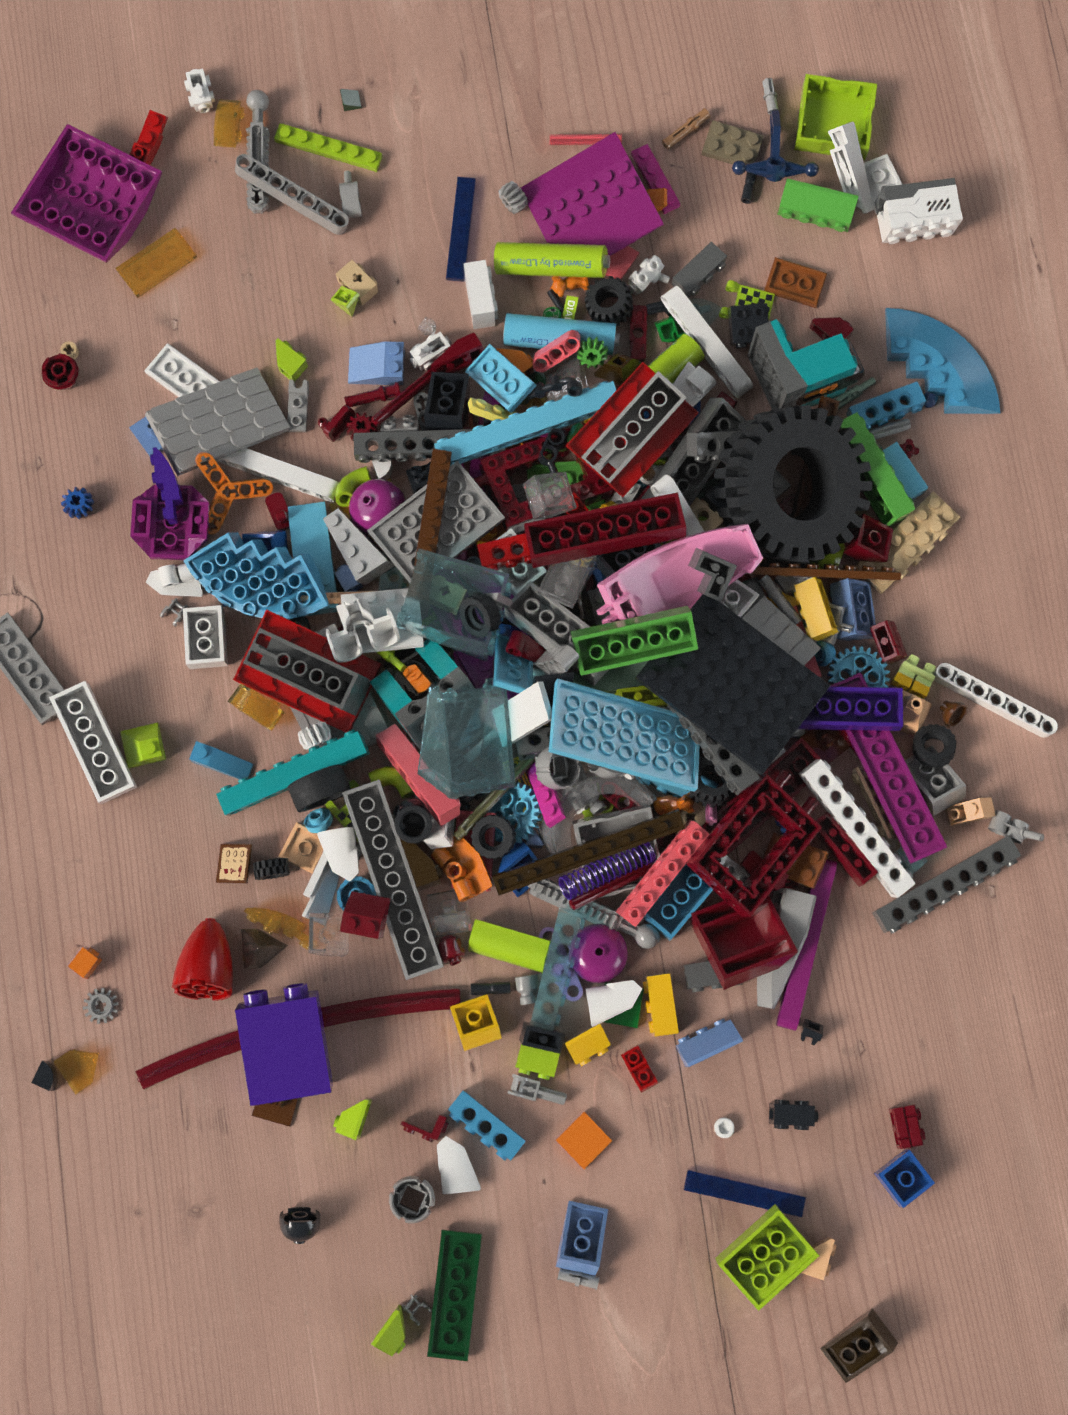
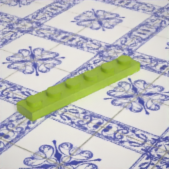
M282 123L279 124L274 137L276 143L374 172L378 171L383 157L381 152Z

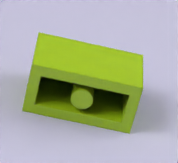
M521 1044L515 1067L519 1068V1073L530 1075V1072L538 1073V1078L549 1080L550 1077L555 1076L560 1054Z

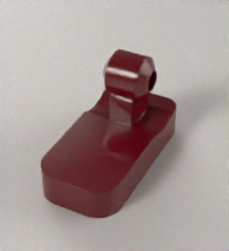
M344 405L332 418L331 422L322 417L318 420V425L323 430L327 439L335 442L347 428L346 424L351 422L350 416L355 418V412L348 405Z
M276 492L267 496L265 503L277 531L289 529L288 507L283 495Z

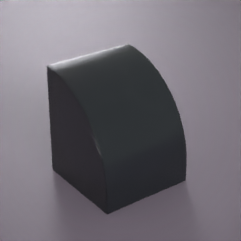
M42 1060L31 1083L48 1091H54L58 1082L57 1071L49 1061Z

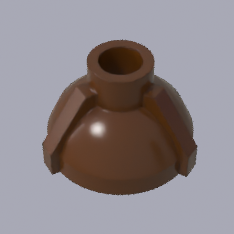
M944 701L940 706L944 724L950 728L960 723L967 714V705L962 702Z

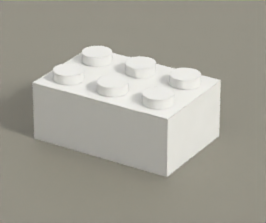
M486 260L464 263L465 283L473 329L495 326V319H498V308L494 296V285L491 279V268L486 265Z
M218 605L183 608L185 659L188 668L200 669L228 666L225 610L223 607Z

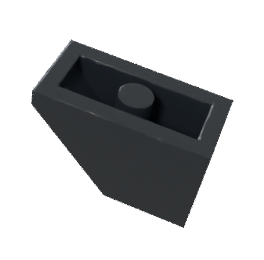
M524 1021L519 1041L524 1046L561 1054L565 1033Z

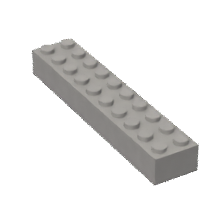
M380 780L342 792L377 896L391 898L386 923L405 979L408 980L444 967L402 843L396 833L395 823Z

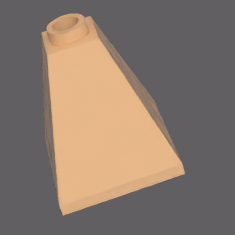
M903 690V727L900 731L914 737L916 732L923 726L932 704Z

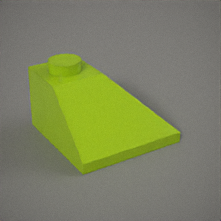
M158 722L120 731L128 768L166 760Z
M365 1099L341 1112L340 1116L337 1115L333 1127H336L335 1132L354 1140L360 1139L372 1100Z
M397 1306L371 1343L375 1348L390 1356H393L395 1352L399 1354L406 1345L403 1342L406 1338L402 1306Z

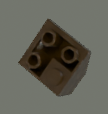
M615 353L603 366L594 372V376L609 382L613 381L621 386L642 362Z

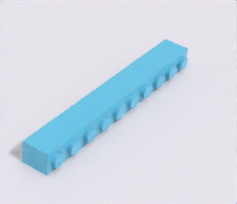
M604 381L595 388L590 389L588 387L582 389V394L577 397L567 394L561 400L547 401L544 403V406L538 408L533 406L524 413H513L507 419H496L487 426H476L470 432L462 431L450 439H439L434 444L435 449L452 452L450 466L456 461L461 464L547 434L554 428L561 429L589 419L613 395L616 387L613 381L609 383Z

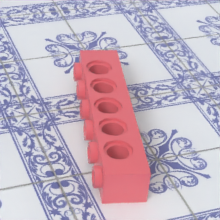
M688 820L684 825L685 829L679 831L617 909L616 913L634 927L639 924L685 866L686 862L708 837L709 833L695 821Z

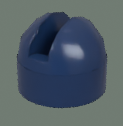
M929 392L924 393L926 399L924 406L926 408L935 406L938 396Z

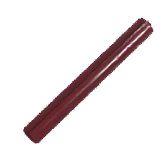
M432 368L372 416V423L375 426H379L429 385L431 373L433 372Z
M653 863L643 864L642 868L637 866V870L632 869L631 873L627 871L626 875L621 874L620 878L611 879L609 883L605 882L604 885L601 884L593 890L578 895L569 901L571 909L576 910L643 877L652 867Z

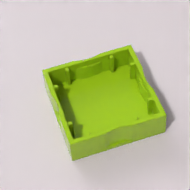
M806 74L802 86L794 150L831 155L830 150L835 149V146L828 131L854 122L862 158L865 160L870 146L871 116L875 106L877 84L853 80L842 81L831 77Z

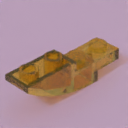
M245 908L244 910L248 914L246 916L248 920L254 924L257 921L263 924L262 929L270 935L273 932L279 934L284 929L283 934L290 939H293L295 936L300 940L299 945L307 950L310 947L315 950L319 945L318 942L303 933L307 925L287 914L263 908Z

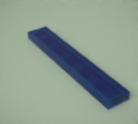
M457 177L446 280L464 282L465 280L464 263H467L476 178Z
M687 1170L683 1188L685 1191L767 1210L776 1204L783 1213L798 1217L803 1216L806 1200L804 1196Z

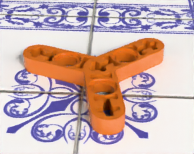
M200 452L195 458L197 466L216 491L210 504L209 523H212L214 519L210 516L211 514L220 517V519L217 520L215 518L214 524L216 527L210 530L208 527V534L213 535L219 532L233 500L268 496L273 491L272 483L265 478L230 481L213 456L207 452ZM201 457H209L207 462L212 468L208 470L205 464H200L202 462ZM212 472H220L221 477L218 481H212ZM253 483H255L256 487H260L265 483L268 485V488L263 492L261 489H254ZM248 484L250 486L248 494L241 493L240 488L242 485ZM234 485H237L236 491L238 495L235 492H229L228 496L222 493L226 486L232 490L235 489ZM218 503L224 505V510L221 513H215L214 506Z

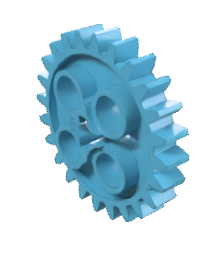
M853 646L851 652L848 648H845L844 654L839 652L837 654L838 658L834 657V664L829 665V668L833 671L827 673L832 678L827 683L835 684L844 680L841 676L843 671L847 672L849 677L860 672L862 673L871 666L872 669L863 675L867 686L888 688L889 686L885 683L889 682L890 678L885 676L890 671L884 670L888 664H881V657L876 658L877 651L870 654L871 648H868L865 652L863 646L858 651ZM861 660L864 663V667H858L855 661ZM868 675H874L876 682H870Z
M520 782L514 783L488 811L489 813H496L498 816L502 815L512 825L517 823V827L514 830L517 835L516 842L522 844V838L529 840V833L535 834L532 829H539L536 822L542 821L538 817V814H542V812L538 809L539 804L534 790ZM495 827V840L502 842L503 833L499 828Z

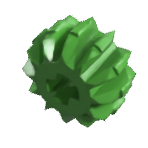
M588 337L587 341H581L580 348L577 351V358L581 360V366L587 364L588 369L591 366H594L596 369L598 364L603 366L604 360L608 358V347L604 346V340L598 342L597 337L594 340Z

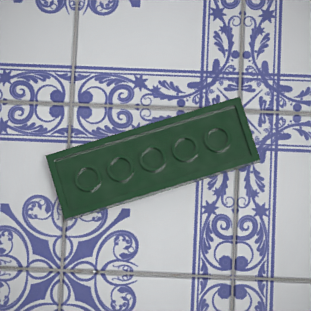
M444 1229L441 1231L427 1357L468 1361L482 1234Z

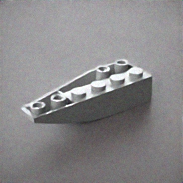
M787 888L771 891L770 900L796 946L798 953L779 969L757 977V1006L775 1010L807 938L817 896Z

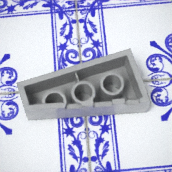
M336 509L323 518L357 582L367 585L395 566L374 541L353 523L347 513Z

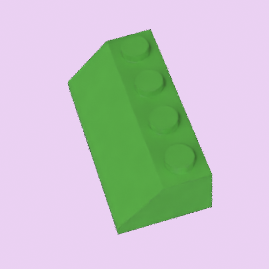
M787 178L777 215L785 219H796L802 223L816 224L822 228H833L838 232H848L859 196Z

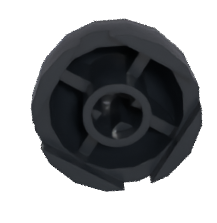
M407 798L394 808V822L398 812L407 806H420L429 815L430 812L420 799ZM410 813L403 818L401 826L407 835L417 836L425 828V821L421 815Z
M309 1207L288 1208V1213L283 1214L282 1211L279 1215L280 1230L284 1237L295 1244H304L318 1232L320 1212L316 1210V1213L311 1212Z

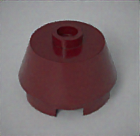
M59 353V355L48 357L43 362L42 379L47 386L57 390H67L75 385L79 368L73 358Z

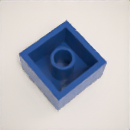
M904 1149L874 1173L896 1204L901 1208L906 1207L935 1184L909 1149Z

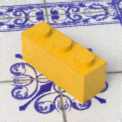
M813 577L794 585L796 590L794 592L797 602H800L802 608L800 609V614L807 624L805 628L807 635L819 641L837 634L838 629L822 580Z
M670 974L646 977V981L642 983L644 994L648 993L649 1001H645L647 1013L651 1014L652 1021H648L650 1033H653L654 1037L678 1034L679 1030Z

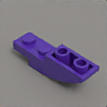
M153 447V454H150L151 465L154 466L155 471L152 472V481L159 490L161 489L162 501H165V507L162 509L163 517L167 519L170 525L178 524L176 506L183 505L180 485L164 455L157 447Z

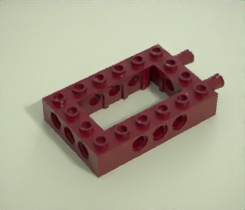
M571 428L562 430L565 433V438ZM547 436L480 459L479 469L482 475L473 478L480 488L484 486L488 488L494 505L505 517L502 524L506 532L511 527L544 515L545 519L565 514L566 512L560 506V503L573 492L576 493L585 506L612 497L614 489L576 456V462L579 463L583 472V481L518 503L507 476L514 475L515 472L526 468L531 469L532 466L540 464L538 456ZM551 436L553 442H560L558 436ZM563 442L557 457L569 455L570 449L566 447L567 443ZM543 453L546 459H552L551 453Z
M781 770L775 780L767 774L759 775L760 779L744 791L686 862V865L741 917H751L822 828L810 816L819 805L818 801L814 802L815 798L809 796L801 807L782 789L792 778L790 774L787 776L788 772L785 770ZM765 809L786 831L743 884L741 880H737L729 872V869L721 865L715 858L726 856L727 850L734 841L739 840V835L747 826L751 825V820L755 815Z

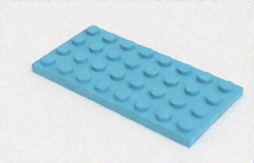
M557 679L554 682L549 741L550 753L693 792L698 789L700 745H697L692 740V734L681 725L680 718L676 713L562 679Z

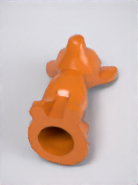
M558 276L552 277L554 282L550 289H553L559 297H563L566 290L572 291L578 288H582L584 291L588 290V277H566L564 280Z
M689 792L681 798L671 795L656 797L653 806L659 815L676 809L693 813L694 801L690 797Z

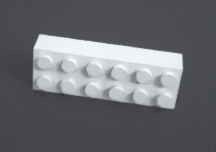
M83 681L49 697L98 803L103 804L137 788L90 685Z

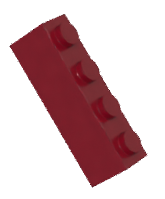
M828 811L816 820L822 827L816 836L858 887L864 885L878 873Z

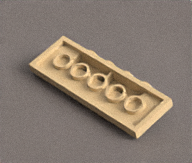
M933 491L893 530L888 561H860L856 565L857 569H862V565L874 566L877 569H881V566H891L896 568V571L901 572L902 580L909 573L907 569L911 565L915 567L922 560L920 557L922 554H929L935 548L933 544L937 540L941 542L948 535L946 531L960 519V516ZM866 579L880 594L896 581Z

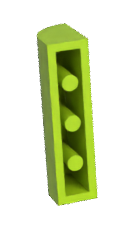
M475 919L469 939L468 951L544 973L552 942Z

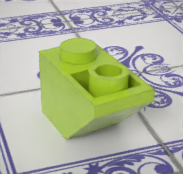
M277 338L275 343L279 371L289 380L292 379L295 382L307 369V358L300 351L295 352L287 341L284 340L282 342Z

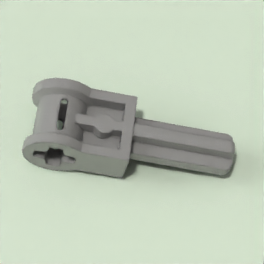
M512 1074L513 1081L511 1089L507 1092L508 1094L536 1101L537 1097L561 1105L565 1104L566 1093L540 1086V1081Z

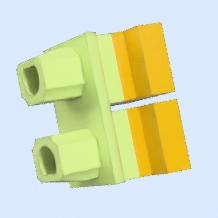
M911 654L900 665L890 684L897 688H903L905 691L908 690L909 693L925 699L936 677L934 676L936 666L926 663L922 670L917 667L920 659Z

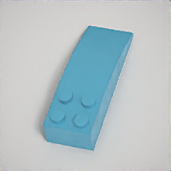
M325 502L288 507L293 559L300 554H310L319 570L325 592H338L334 574L330 533L323 520L327 516ZM329 604V606L306 616L338 612L336 606L339 604Z

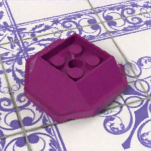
M156 484L133 499L130 537L150 559L185 560L196 553L208 541L210 503L192 485H180L183 505L176 506L178 524L172 527L168 526L169 522L163 517L162 509L165 507V501H162L161 489L159 490Z

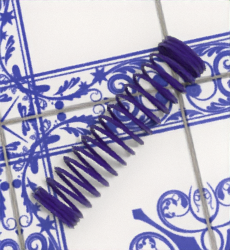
M649 842L644 843L650 858L647 856L642 844L637 846V850L633 847L631 849L632 853L629 850H626V855L623 851L620 852L621 858L617 853L614 854L616 861L611 855L608 856L610 857V863L606 860L607 857L600 859V861L597 860L594 863H590L589 866L585 865L583 868H579L578 871L574 870L572 873H568L567 876L559 877V886L563 895L568 900L577 897V893L582 895L583 891L588 892V888L593 890L594 886L599 887V883L604 885L605 881L610 882V878L615 880L616 876L621 877V873L626 875L627 871L632 872V868L637 870V865L642 868L643 864L653 863L656 856L652 845ZM633 849L635 850V852H636L637 855L639 856V859H640V861H641V866H640V865L638 864V862L636 861V858H635V856H634ZM628 852H629L630 855L632 856V858H633V860H634V862H635L636 868H634L633 865L631 864L630 859H629V856H628ZM623 855L625 856V858L627 859V861H628V863H629L630 871L628 870V868L626 867V865H625V863H624ZM617 857L620 859L624 867L625 873L622 872L618 864ZM612 860L614 861L619 870V875L616 873L613 867ZM606 862L611 867L614 878L610 875ZM601 865L603 866L608 875V880L605 878L602 872ZM596 868L602 876L603 883L600 881L597 875ZM590 870L592 871L597 880V885L594 883L592 879ZM574 872H577L578 879L573 875ZM585 873L590 879L592 888L589 886L586 880ZM568 875H572V881L568 878ZM579 875L581 876V878L583 879V881H584V883H585L586 890H585L584 887L582 886V883H581V881H580ZM574 878L580 887L581 893L578 891L575 885Z

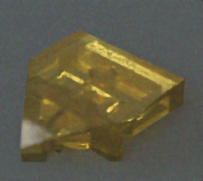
M73 1049L53 1061L75 1095L93 1083L99 1053H89Z

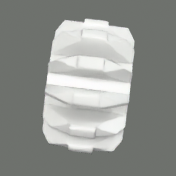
M318 722L298 732L299 742L304 749L322 745L332 738L330 728L326 722Z

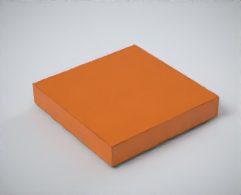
M585 1112L556 1139L583 1169L612 1142Z

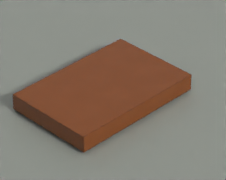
M775 257L764 291L816 308L827 273Z

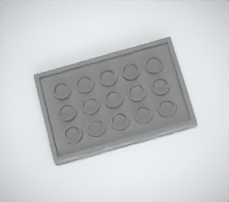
M458 461L449 467L432 575H435L505 520L503 514ZM427 484L367 530L410 585Z

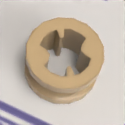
M68 341L62 344L60 348L61 354L70 356L73 359L78 357L79 350L73 342ZM68 348H72L73 352L71 351V354H67L66 350Z

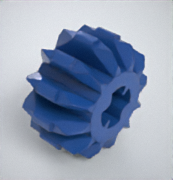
M75 487L73 492L68 489L67 492L69 494L62 496L64 499L61 502V505L64 507L63 511L66 514L69 513L70 518L76 516L77 519H81L82 514L88 517L87 511H93L91 505L94 504L93 499H91V493L87 492L85 488L79 490L78 487Z

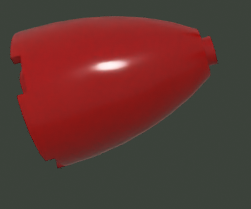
M206 918L205 921L200 922L193 930L181 951L174 971L172 988H174L175 994L185 998L198 1000L199 998L212 997L213 1001L228 999L232 995V956L228 940L220 923L216 919Z

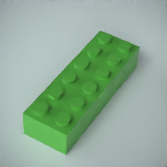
M856 412L843 419L844 421L840 428L851 427L855 431L856 435L849 444H863L866 451L857 456L856 460L857 462H869L871 471L860 473V481H872V491H864L863 493L867 500L870 501V505L880 522L891 527L904 520L915 510L914 502L907 496L904 491V485L901 481H898L893 467L886 461L883 450L877 446L874 435L868 431L865 420Z
M688 606L571 631L574 650L580 656L577 664L581 676L698 650L692 612Z

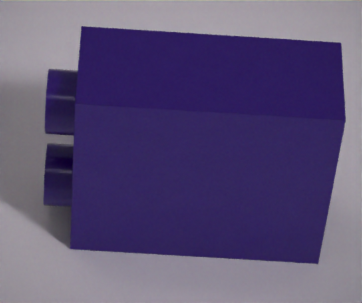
M307 983L283 987V996L268 998L266 989L244 993V1002L239 1003L235 1009L250 1106L331 1093L333 1079L318 990L308 991Z

